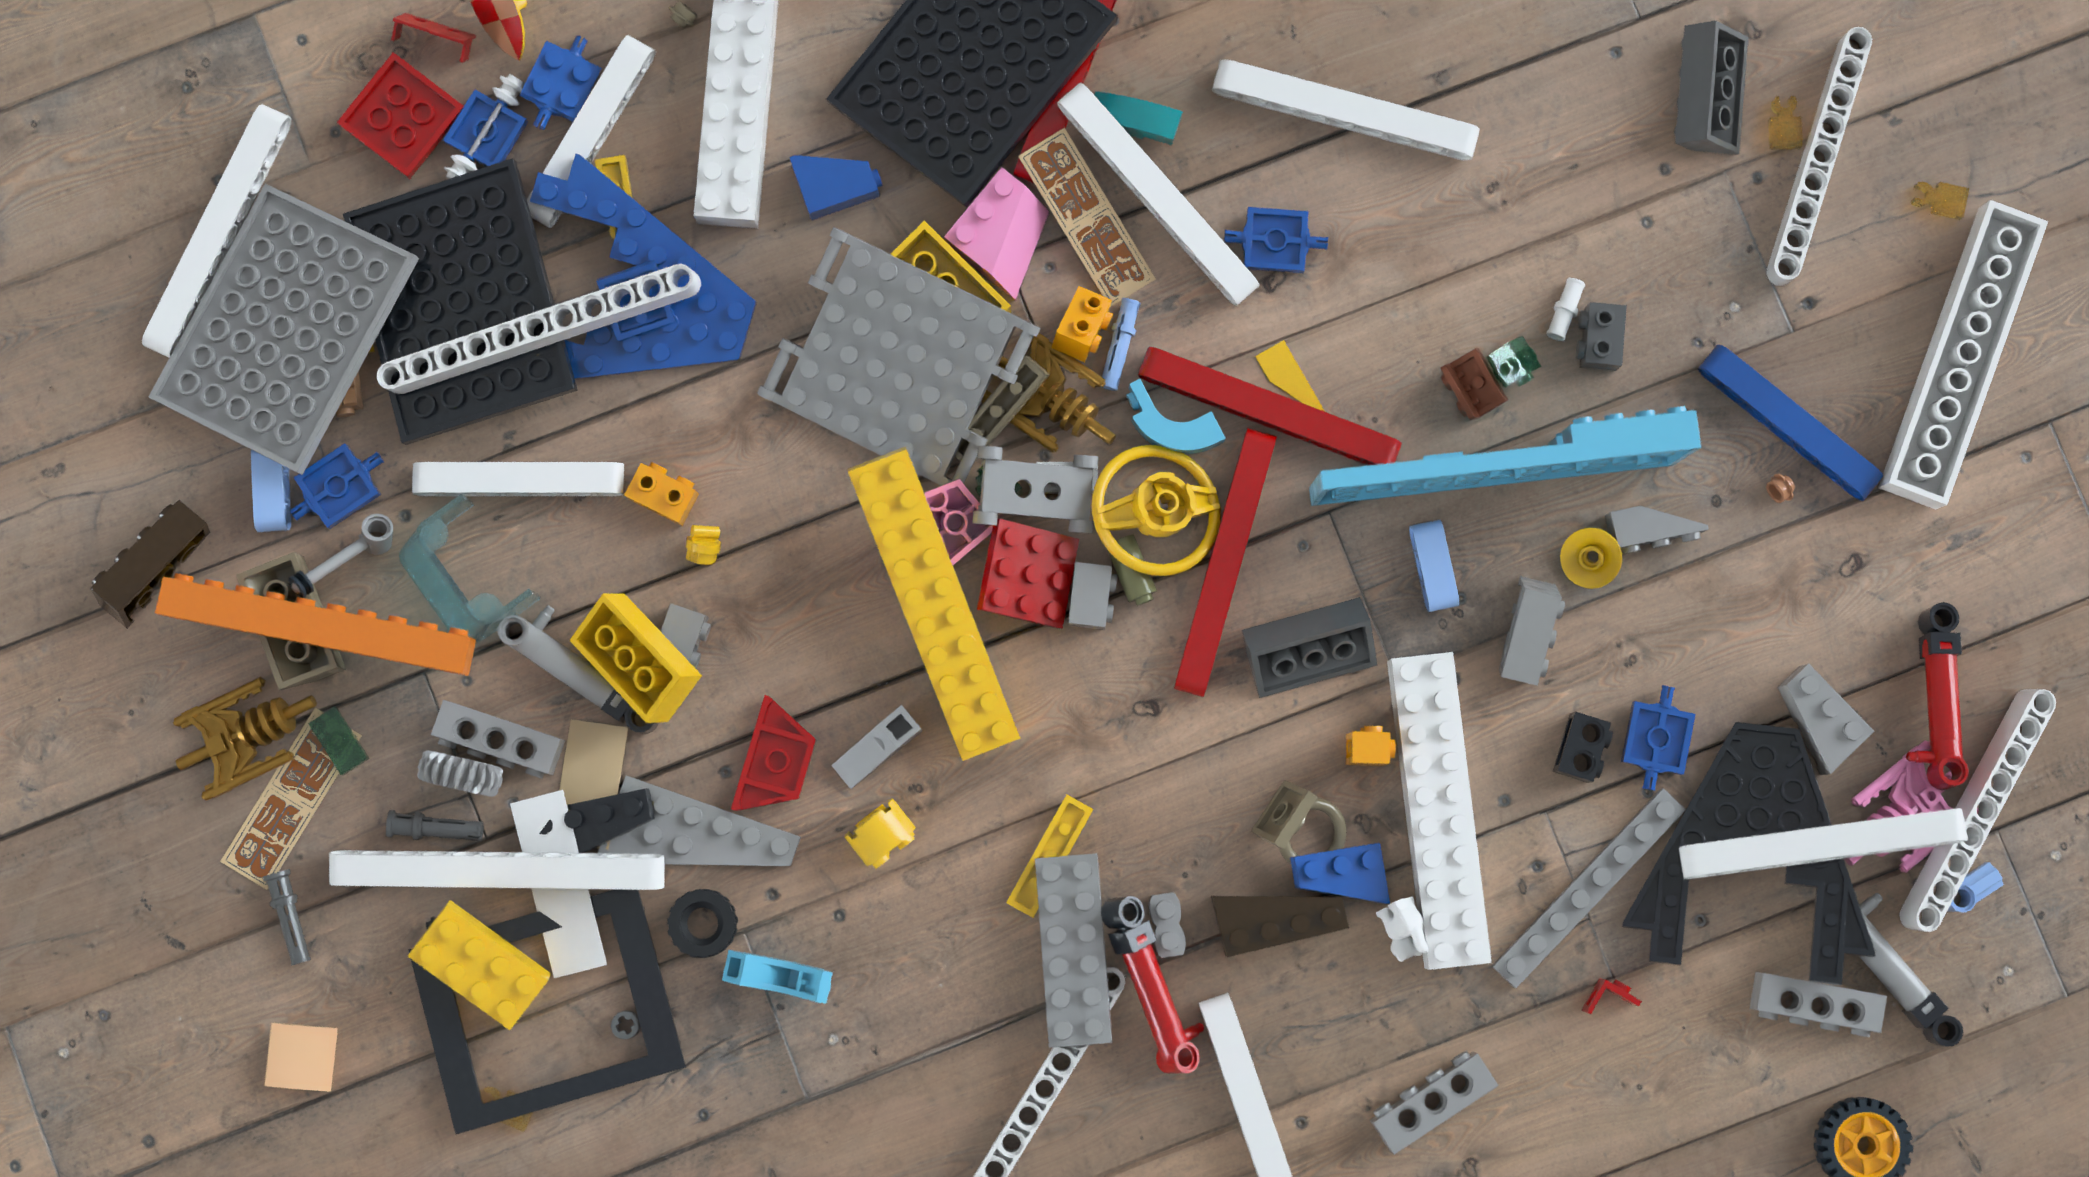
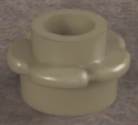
M678 0L674 7H669L673 12L670 18L683 28L687 24L690 26L694 25L693 21L698 15L686 4Z

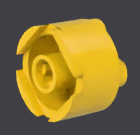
M893 798L888 800V808L881 804L855 825L857 829L854 831V835L850 831L844 835V838L866 866L872 864L875 869L890 858V851L896 846L901 850L914 840L915 834L913 831L916 827Z

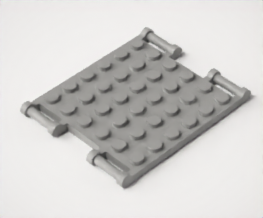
M833 227L830 233L832 238L815 275L811 274L808 284L827 292L828 296L804 348L782 338L778 346L781 348L764 386L760 385L757 394L881 456L906 447L916 473L941 486L960 479L964 484L977 457L978 446H985L988 441L985 437L968 429L993 375L1011 384H1015L1018 377L1016 372L1033 336L1037 337L1041 328ZM844 242L850 245V248L832 284L826 281V278ZM1017 327L1023 331L1006 367L1003 368L998 364ZM791 354H794L799 359L783 393L780 394L775 389ZM965 439L970 443L953 479H951L946 474L962 440Z

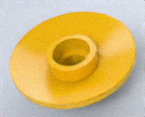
M1589 527L1577 530L1566 539L1561 549L1560 562L1565 575L1574 584L1583 588L1595 589L1609 584L1618 575L1622 565V552L1618 542L1611 534L1599 528ZM1590 551L1598 554V561L1593 562L1589 559L1588 554Z

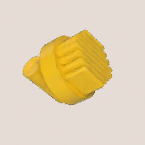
M692 525L691 535L686 540V559L700 565H712L715 563L721 547V541L718 540L720 527Z

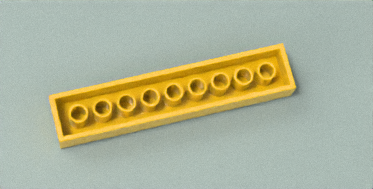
M906 447L847 469L962 761L1020 739Z

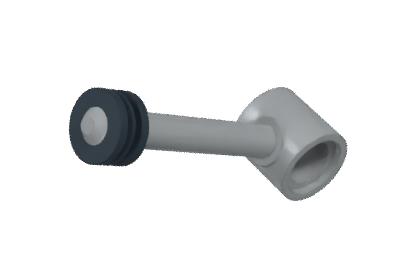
M372 514L366 517L362 523L361 534L358 540L308 573L304 574L302 571H298L293 576H290L288 580L292 590L299 597L304 598L314 591V583L365 550L373 555L386 553L392 546V521L383 514ZM381 532L384 535L381 537H374L371 535V533Z

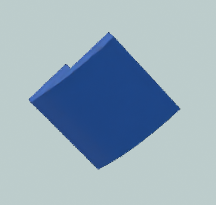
M652 260L599 278L596 282L599 290L658 271L659 269L656 261ZM655 284L650 288L649 297H654L659 293L660 284ZM626 294L621 298V307H625L630 303L631 294ZM671 304L612 323L611 326L617 341L676 322Z

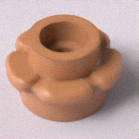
M1775 474L1766 484V489L1774 501L1782 503L1785 500L1790 501L1794 498L1795 484L1790 477Z

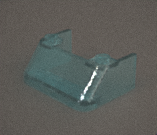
M460 494L420 523L401 548L399 560L447 629L450 630V627L469 631L468 637L476 639L475 645H477L497 631L500 622L505 617L519 615L540 600L541 597L538 593L528 589L505 606L496 596L490 593H482L470 601L467 600L434 553L444 546L448 540L449 532L446 525L474 506L470 499Z

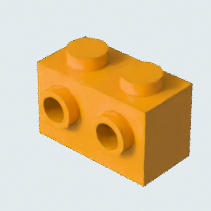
M1078 286L1056 331L1051 348L1085 362L1089 353L1095 354L1102 340V337L1098 335L1100 330L1106 331L1111 322L1113 314L1109 312L1112 300Z
M653 462L649 466L640 463L624 496L628 500L683 526L699 495L693 489L695 483L679 475L675 480L665 475L668 471L667 469Z
M1363 726V728H1360V731H1352L1346 734L1345 765H1388L1391 758H1395V740L1390 739V732H1382V726Z

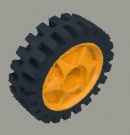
M1851 1097L1846 1098L1845 1101H1838L1834 1104L1833 1108H1828L1824 1112L1826 1115L1824 1118L1819 1119L1817 1124L1820 1126L1814 1133V1137H1816L1814 1150L1817 1151V1161L1822 1165V1170L1830 1177H1903L1906 1173L1905 1166L1910 1165L1912 1160L1909 1158V1154L1913 1153V1145L1910 1144L1912 1135L1907 1130L1909 1126L1906 1121L1900 1117L1901 1115L1896 1110L1876 1099ZM1866 1136L1869 1146L1866 1151L1860 1153L1857 1143L1860 1138Z

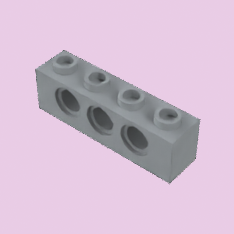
M443 700L431 735L439 737L438 744L456 749L457 744L468 747L467 754L485 759L486 754L498 757L497 764L514 769L515 764L527 767L525 773L542 779L545 773L549 775L554 774L565 743L563 739L447 700ZM471 722L475 727V733L470 739H465L462 736V727L466 723ZM501 732L504 736V744L502 747L494 749L490 742L493 734ZM530 742L534 748L531 757L523 759L520 755V747L523 743Z
M1755 972L1749 1009L1759 1010L1758 1017L1777 1020L1778 1014L1790 1016L1789 1023L1808 1026L1809 1020L1821 1022L1820 1028L1839 1032L1840 1026L1851 1027V1034L1870 1037L1871 1031L1878 1033L1882 1031L1887 996ZM1786 991L1790 992L1793 998L1792 1004L1788 1008H1784L1780 1001L1782 994ZM1816 997H1820L1823 1001V1009L1818 1014H1815L1811 1008L1812 1001ZM1851 1003L1854 1008V1014L1847 1020L1842 1014V1009L1845 1004Z
M1467 1051L1462 1052L1451 1060L1453 1063L1451 1067L1445 1071L1441 1068L1433 1071L1425 1077L1427 1080L1425 1084L1419 1088H1416L1415 1085L1407 1088L1399 1095L1401 1100L1392 1106L1387 1102L1373 1112L1375 1117L1370 1119V1121L1392 1154L1395 1155L1499 1086L1478 1053L1472 1052L1469 1054ZM1461 1074L1464 1076L1466 1084L1461 1091L1455 1092L1451 1088V1080L1454 1076ZM1430 1092H1437L1440 1097L1438 1106L1428 1109L1424 1102L1426 1095ZM1405 1109H1411L1414 1114L1412 1123L1407 1126L1400 1125L1398 1120L1400 1112Z

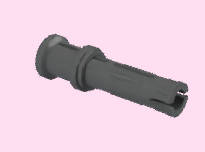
M389 810L386 821V837L392 838L394 835L412 836L413 840H419L423 836L481 842L484 823L483 821L425 817V814L421 812H416L415 815L396 813L395 810Z
M287 869L263 876L262 879L268 884L272 899L269 902L270 907L277 910L292 966L309 961L311 958L308 954L295 906L298 896L293 893L289 879L291 871ZM278 880L280 881V885H281V889H282L283 895H281V893H280V889H279V886H278ZM284 906H287L289 915L286 914ZM289 920L291 921V924H292V927H293V931H294V934H295L296 942H297V945H298L297 947L295 946V943H294V939H293L292 932H291L290 925H289Z

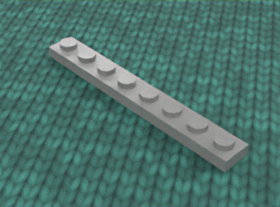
M1661 788L1505 951L1492 967L1508 983L1517 988L1686 809L1664 788Z

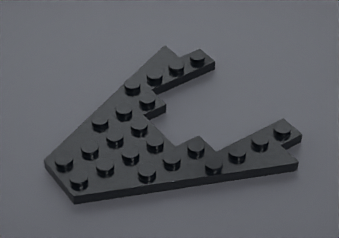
M1735 722L1622 923L1624 928L1652 931L1649 962L1681 965L1689 879H1684L1679 847L1832 826L1799 729ZM1844 859L1786 866L1784 884L1816 888L1808 981L1842 985L1845 954L1875 957V949Z

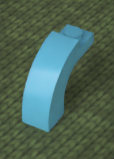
M1141 379L1129 384L1128 389L1130 393L1126 394L1127 399L1134 411L1137 409L1140 411V413L1132 416L1131 422L1139 434L1152 445H1159L1184 454H1197L1224 443L1225 436L1212 411L1189 422H1174L1163 417L1156 410Z
M728 950L722 981L784 993L826 1004L828 993L831 989L833 972L782 959Z

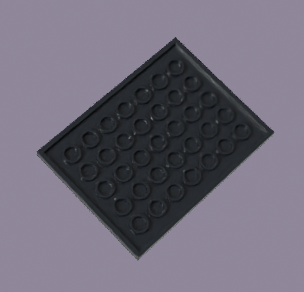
M906 0L826 100L830 105L967 208L1116 23L1118 16L1098 0Z
M513 158L343 213L345 222L402 248L419 258L375 339L381 365L555 305L518 165ZM543 323L538 324L534 328V336H538L543 332ZM510 333L506 337V346H509L514 342V333ZM564 340L405 394H397L388 390L401 442L405 445L578 391ZM485 342L477 347V356L485 352ZM456 352L449 356L448 365L456 362ZM428 362L420 366V375L427 372ZM399 371L392 375V385L398 382L400 378Z

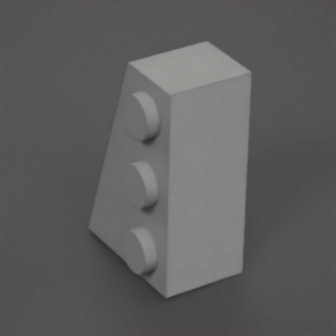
M1520 576L1518 585L1521 586L1517 604H1513L1512 614L1514 616L1510 631L1506 635L1499 672L1503 678L1538 686L1540 677L1544 678L1547 673L1549 660L1545 659L1548 648L1554 647L1557 631L1553 630L1556 618L1561 619L1563 615L1565 601H1561L1562 597L1556 584Z
M1810 664L1799 666L1777 687L1794 722L1797 723L1804 737L1803 741L1807 749L1810 750L1820 775L1831 774L1874 732Z

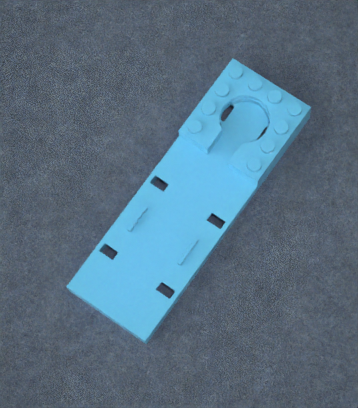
M1681 406L1669 408L1667 413L1655 415L1654 410L1636 412V417L1624 418L1622 413L1606 415L1603 421L1592 422V417L1573 419V424L1566 427L1562 433L1556 434V437L1548 443V446L1463 455V452L1423 456V460L1320 471L1309 487L1311 506L1674 466L1701 448L1696 410L1686 411V407Z

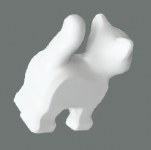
M1413 896L1389 904L1388 907L1376 912L1377 917L1382 919L1388 936L1392 939L1390 950L1400 962L1412 956H1421L1422 953L1427 952L1428 946L1422 931L1423 918L1416 908Z

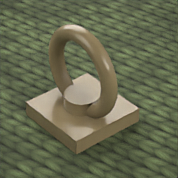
M1284 780L1251 832L1259 838L1279 847L1282 856L1291 864L1290 857L1299 855L1291 847L1290 839L1303 826L1309 810H1320L1326 813L1332 820L1334 838L1327 851L1343 849L1347 829L1342 813L1333 803L1326 799L1318 798L1310 791Z

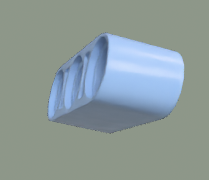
M251 450L255 529L257 532L290 530L289 468Z
M1441 520L1410 525V539L1427 611L1432 612L1459 606L1458 590Z

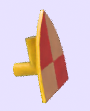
M526 0L470 1L476 16L491 39L503 51L520 61L525 47V30L520 10L526 8Z

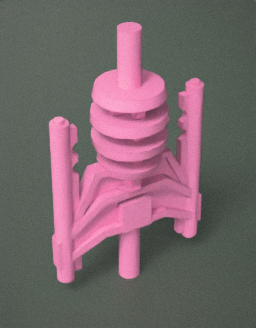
M1924 740L1909 752H1915L1916 750L1929 751L1930 742ZM1906 754L1852 798L1854 806L1861 805L1865 807L1871 802V797L1877 798L1880 790L1885 791L1893 785L1888 796L1892 802L1890 807H1881L1877 810V814H1871L1867 821L1953 809L1948 806L1941 795L1945 790H1938L1929 783L1924 763L1907 761ZM1948 771L1945 776L1950 780L1952 774L1951 771ZM1935 846L1912 849L1910 855L1905 854L1900 858L1902 863L1899 865V869L1902 872H1908L1929 855ZM1881 853L1875 855L1883 857L1889 853ZM1863 856L1844 858L1848 865L1852 866Z

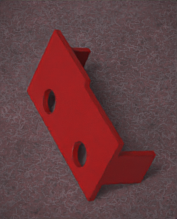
M408 13L393 18L395 23L392 41L400 39L402 26L406 25L463 44L460 62L463 63L468 60L472 40L476 38V35Z

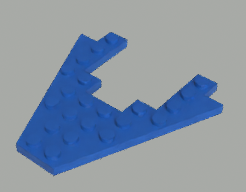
M575 154L568 181L538 172L530 202L618 228L610 258L635 266L655 260L659 270L676 264H684L698 274L701 279V287L696 295L671 304L676 322L617 341L611 324L587 332L584 345L564 340L575 379L740 360L757 303L752 297L581 155ZM689 274L679 278L678 287H684L688 284Z

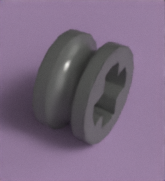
M632 1011L619 1012L611 1021L612 1032L620 1039L634 1037L641 1028L638 1015ZM623 1016L626 1020L632 1019L634 1022V1026L630 1027L632 1032L629 1034L626 1030L620 1031L618 1028V1024L622 1023L620 1018Z

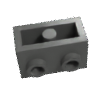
M1590 302L1584 308V311H1580L1578 328L1583 329L1582 341L1578 340L1576 347V358L1580 359V368L1617 371L1622 366L1627 305Z

